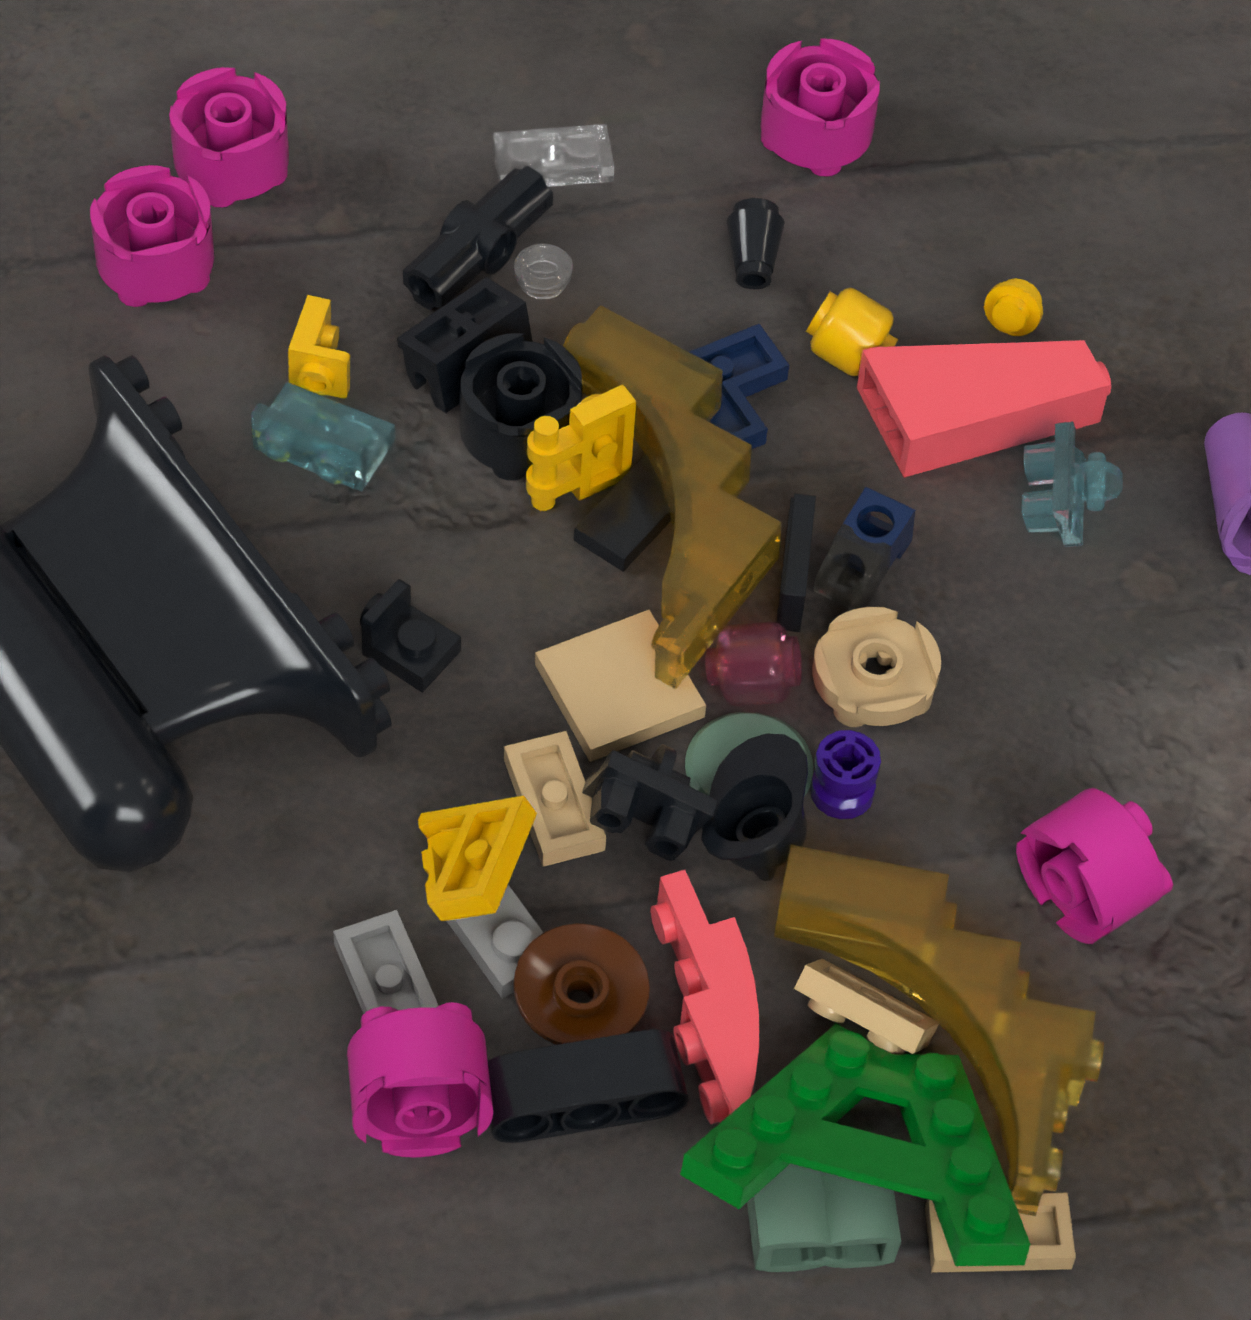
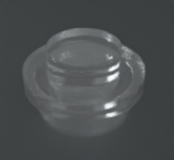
M551 244L528 246L517 255L514 262L516 281L527 295L536 299H550L558 296L572 278L573 264L570 256L563 249Z

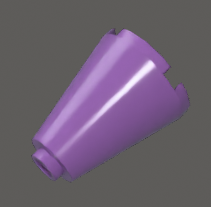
M1234 413L1221 418L1213 424L1206 434L1204 445L1221 548L1239 572L1251 575V414Z

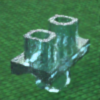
M1074 422L1056 423L1055 441L1024 446V468L1029 486L1053 483V489L1024 492L1022 494V516L1028 533L1059 531L1065 548L1083 546L1084 501H1087L1086 507L1089 510L1101 511L1105 507V501L1116 498L1123 490V473L1119 467L1106 462L1105 454L1093 452L1088 455V461L1085 462L1084 453L1075 447L1076 428Z

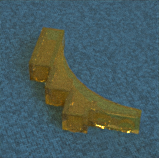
M791 845L774 937L824 950L871 971L913 999L934 1020L939 1022V1025L951 1035L979 1074L999 1118L1008 1160V1186L1017 1210L1021 1214L1036 1216L1043 1190L1056 1191L1060 1177L1063 1150L1051 1147L1052 1133H1063L1069 1105L1078 1106L1085 1080L1098 1081L1103 1058L1104 1041L1092 1039L1095 1012L1026 999L1030 972L1018 969L1021 942L953 929L957 903L945 901L949 874Z

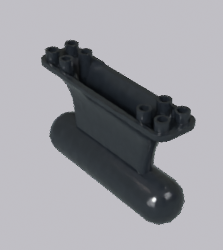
M104 355L89 364V377L97 421L90 445L80 462L65 480L48 495L24 512L0 525V745L78 854L99 869L130 872L160 861L181 842L191 817L193 794L181 768L164 745L206 726L232 718L256 714H286L307 719L325 728L354 756L364 757L376 750L377 734L391 727L392 722L385 705L380 700L381 696L390 692V684L378 662L373 658H368L353 666L343 653L354 646L352 633L343 618L334 612L318 621L296 593H291L186 460L180 445L172 436L182 430V422L171 401L164 396L148 405L139 394L150 387L148 377L140 362L131 355L115 364L110 357Z

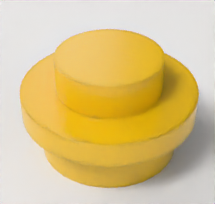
M1017 278L1009 279L996 284L990 290L984 302V311L989 322L997 330L1012 336H1024L1033 332L1042 319V298L1037 288L1030 282Z

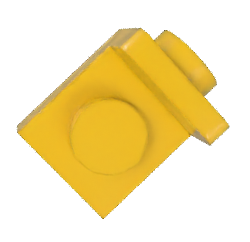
M307 295L288 348L289 387L304 390L312 395H329L345 399L350 389V355L347 352L337 350L339 326L331 325L330 299Z

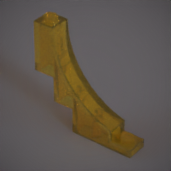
M600 305L585 323L579 322L571 329L564 342V347L575 357L581 368L582 392L588 396L603 394L623 384L636 400L634 439L650 460L662 484L670 509L674 533L671 556L662 581L661 617L664 620L657 628L651 643L652 649L655 650V678L677 689L778 560L782 522L737 498L750 481L752 445L709 422L721 408L723 370Z

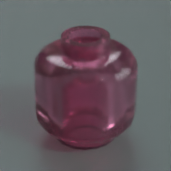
M776 622L725 626L718 638L717 647L708 648L706 651L708 683L710 686L719 685L726 702L733 706L782 703L788 698L792 687H798L801 684L802 658L799 640L797 636L789 637L785 628Z

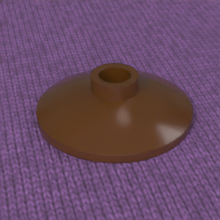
M591 924L562 925L550 929L535 938L524 950L518 961L513 984L515 1001L525 1022L539 1036L555 1045L631 1033L645 1013L650 991L646 966L635 948L617 933ZM573 990L585 991L591 997V1001L588 1003L574 1002L568 998V993Z

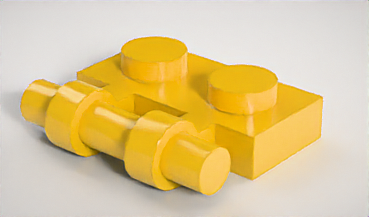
M623 384L603 394H593L583 399L577 406L570 409L569 425L559 429L558 421L551 416H542L535 421L534 430L530 432L527 439V456L533 464L526 471V490L531 496V503L535 509L540 511L552 509L555 505V499L570 491L578 501H581L617 484L631 470L636 400Z

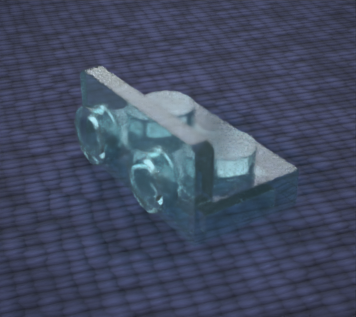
M286 382L270 407L259 403L251 413L254 449L262 451L272 460L289 462L314 472L329 483L344 484L361 492L395 441L394 424Z

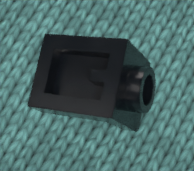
M398 579L384 595L382 593L374 595L361 613L362 655L367 658H373L381 667L422 693L461 652V636L411 605V586L401 579Z

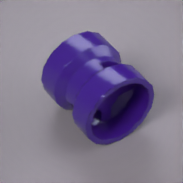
M841 730L827 735L819 743L810 790L811 798L816 807L827 816L837 819H853L864 814L871 807L881 765L880 750L872 739L863 733L853 730Z

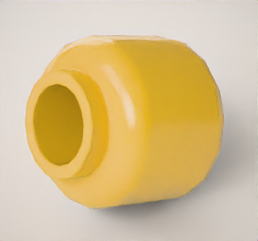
M846 288L839 295L830 291L805 331L813 336L810 344L812 352L850 376L859 375L862 350L872 347H892L898 341L897 338L889 334L894 321L892 312L854 288Z

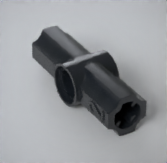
M527 165L523 169L514 168L476 204L465 200L456 205L445 219L439 238L403 270V284L413 295L414 301L428 310L434 307L441 308L480 272L484 271L488 275H492L501 270L513 254L518 237L553 206V191L545 183L542 174Z

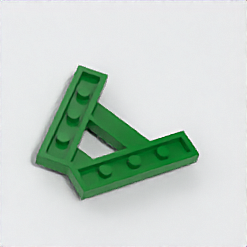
M836 1023L684 1153L680 1175L737 1209L744 1206L789 1164H794L932 1200L955 1266H1025L1030 1241L959 1055H942L938 1053L893 1055L866 1040L862 1035L849 1031ZM864 1097L899 1105L912 1143L837 1124L836 1122Z

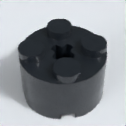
M518 333L496 336L477 346L467 358L460 380L459 429L462 441L471 455L482 464L492 468L494 474L501 479L516 481L523 478L529 466L533 464L527 456V439L530 432L534 430L535 421L542 416H551L558 421L559 429L569 425L570 409L582 401V372L575 357L556 341L544 338V344L524 341V334Z

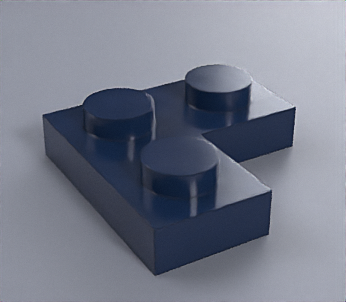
M757 324L655 365L654 381L714 466L766 444L768 428L746 397L788 380L789 364L762 326Z

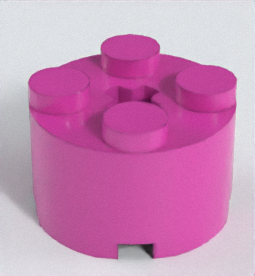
M820 38L819 46L801 48L802 41H798L779 50L767 67L761 115V142L764 147L775 152L782 159L797 166L809 168L818 176L829 177L840 172L842 166L862 156L870 146L874 133L880 80L878 82L874 74L875 66L871 59L863 51L851 44L835 39Z
M220 67L200 72L187 79L177 90V99L173 106L170 107L169 113L173 160L179 178L188 182V175L198 181L206 191L210 205L222 208L230 206L235 201L261 195L286 180L289 164L287 107L283 93L273 81L255 72L253 79L236 75L235 68Z
M149 165L122 171L105 183V191L97 201L94 197L90 206L97 270L105 284L118 293L120 301L127 306L141 307L147 303L175 300L189 293H197L204 290L210 281V272L214 263L211 207L208 195L202 185L187 175L188 182L171 176L170 168Z
M1095 788L1083 790L1026 827L1021 832L1026 837L1017 842L1016 854L1021 872L1034 897L1040 905L1051 899L1065 915L1056 924L1070 937L1085 944H1093L1102 937L1107 936L1158 902L1161 897L1173 889L1172 878L1164 865L1159 862L1158 856L1148 838L1152 834L1153 828L1144 810L1133 801H1128L1121 805L1110 795Z
M445 1003L436 1008L424 1007L403 1010L381 1006L368 1010L362 1015L360 1020L361 1028L351 1038L347 1049L352 1122L354 1132L358 1138L366 1143L367 1134L380 1140L382 1152L394 1156L428 1157L448 1153L460 1148V1136L477 1127L478 1136L487 1130L493 1118V1103L486 1040L483 1031L473 1021L472 1012L466 1005Z

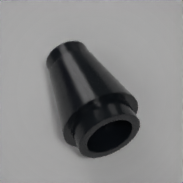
M748 198L734 205L733 213L729 215L726 223L736 272V282L743 288L757 290L766 288L771 284L785 222L779 214L778 206L772 201L762 198Z

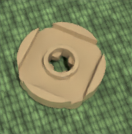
M885 607L853 609L839 615L829 624L828 632L821 637V640H818L816 645L812 675L819 695L826 704L833 708L834 716L839 722L849 727H860L864 724L888 726L922 715L930 708L940 676L941 654L934 637L928 629L917 621L914 628L909 623L897 619L898 611ZM868 658H877L880 665L892 666V669L887 670L886 674L881 675L872 674L864 668H866Z

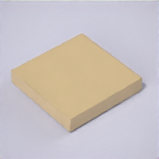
M650 610L535 652V666L590 762L609 755L612 750L616 752L705 718V702Z

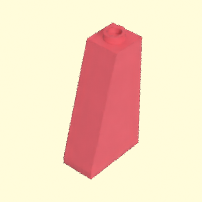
M1084 340L872 347L862 350L857 390L902 476L905 478L1101 422L1106 398L1111 393V379L1104 363L1095 360Z

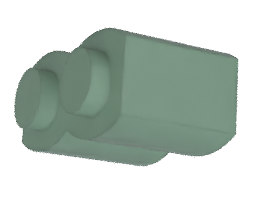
M789 1164L747 1202L756 1270L793 1272L822 1266L857 1268L880 1266L895 1262L901 1243L894 1190Z

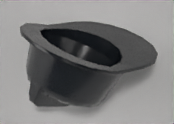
M769 733L747 739L731 750L721 762L711 785L710 797L718 800L713 817L702 827L701 840L709 854L721 860H731L733 864L747 871H753L763 881H771L774 878L777 867L796 855L806 840L807 821L803 801L808 777L807 755L796 740L785 734Z

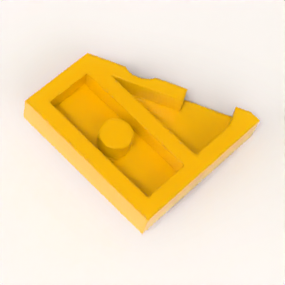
M525 796L420 814L418 827L427 838L428 849L421 852L423 868L429 875L425 883L427 904L440 921L482 916L497 912L537 815V812Z

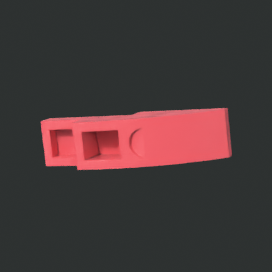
M681 870L660 877L658 901L656 905L651 906V919L659 941L663 945L671 943L678 959L674 965L675 974L684 997L680 1025L674 1026V1039L677 1050L686 1066L695 1064L702 1084L698 1086V1092L707 1120L711 1124L721 1123L753 1095L759 1053V1009L756 985L747 948L735 917L709 925L686 870Z

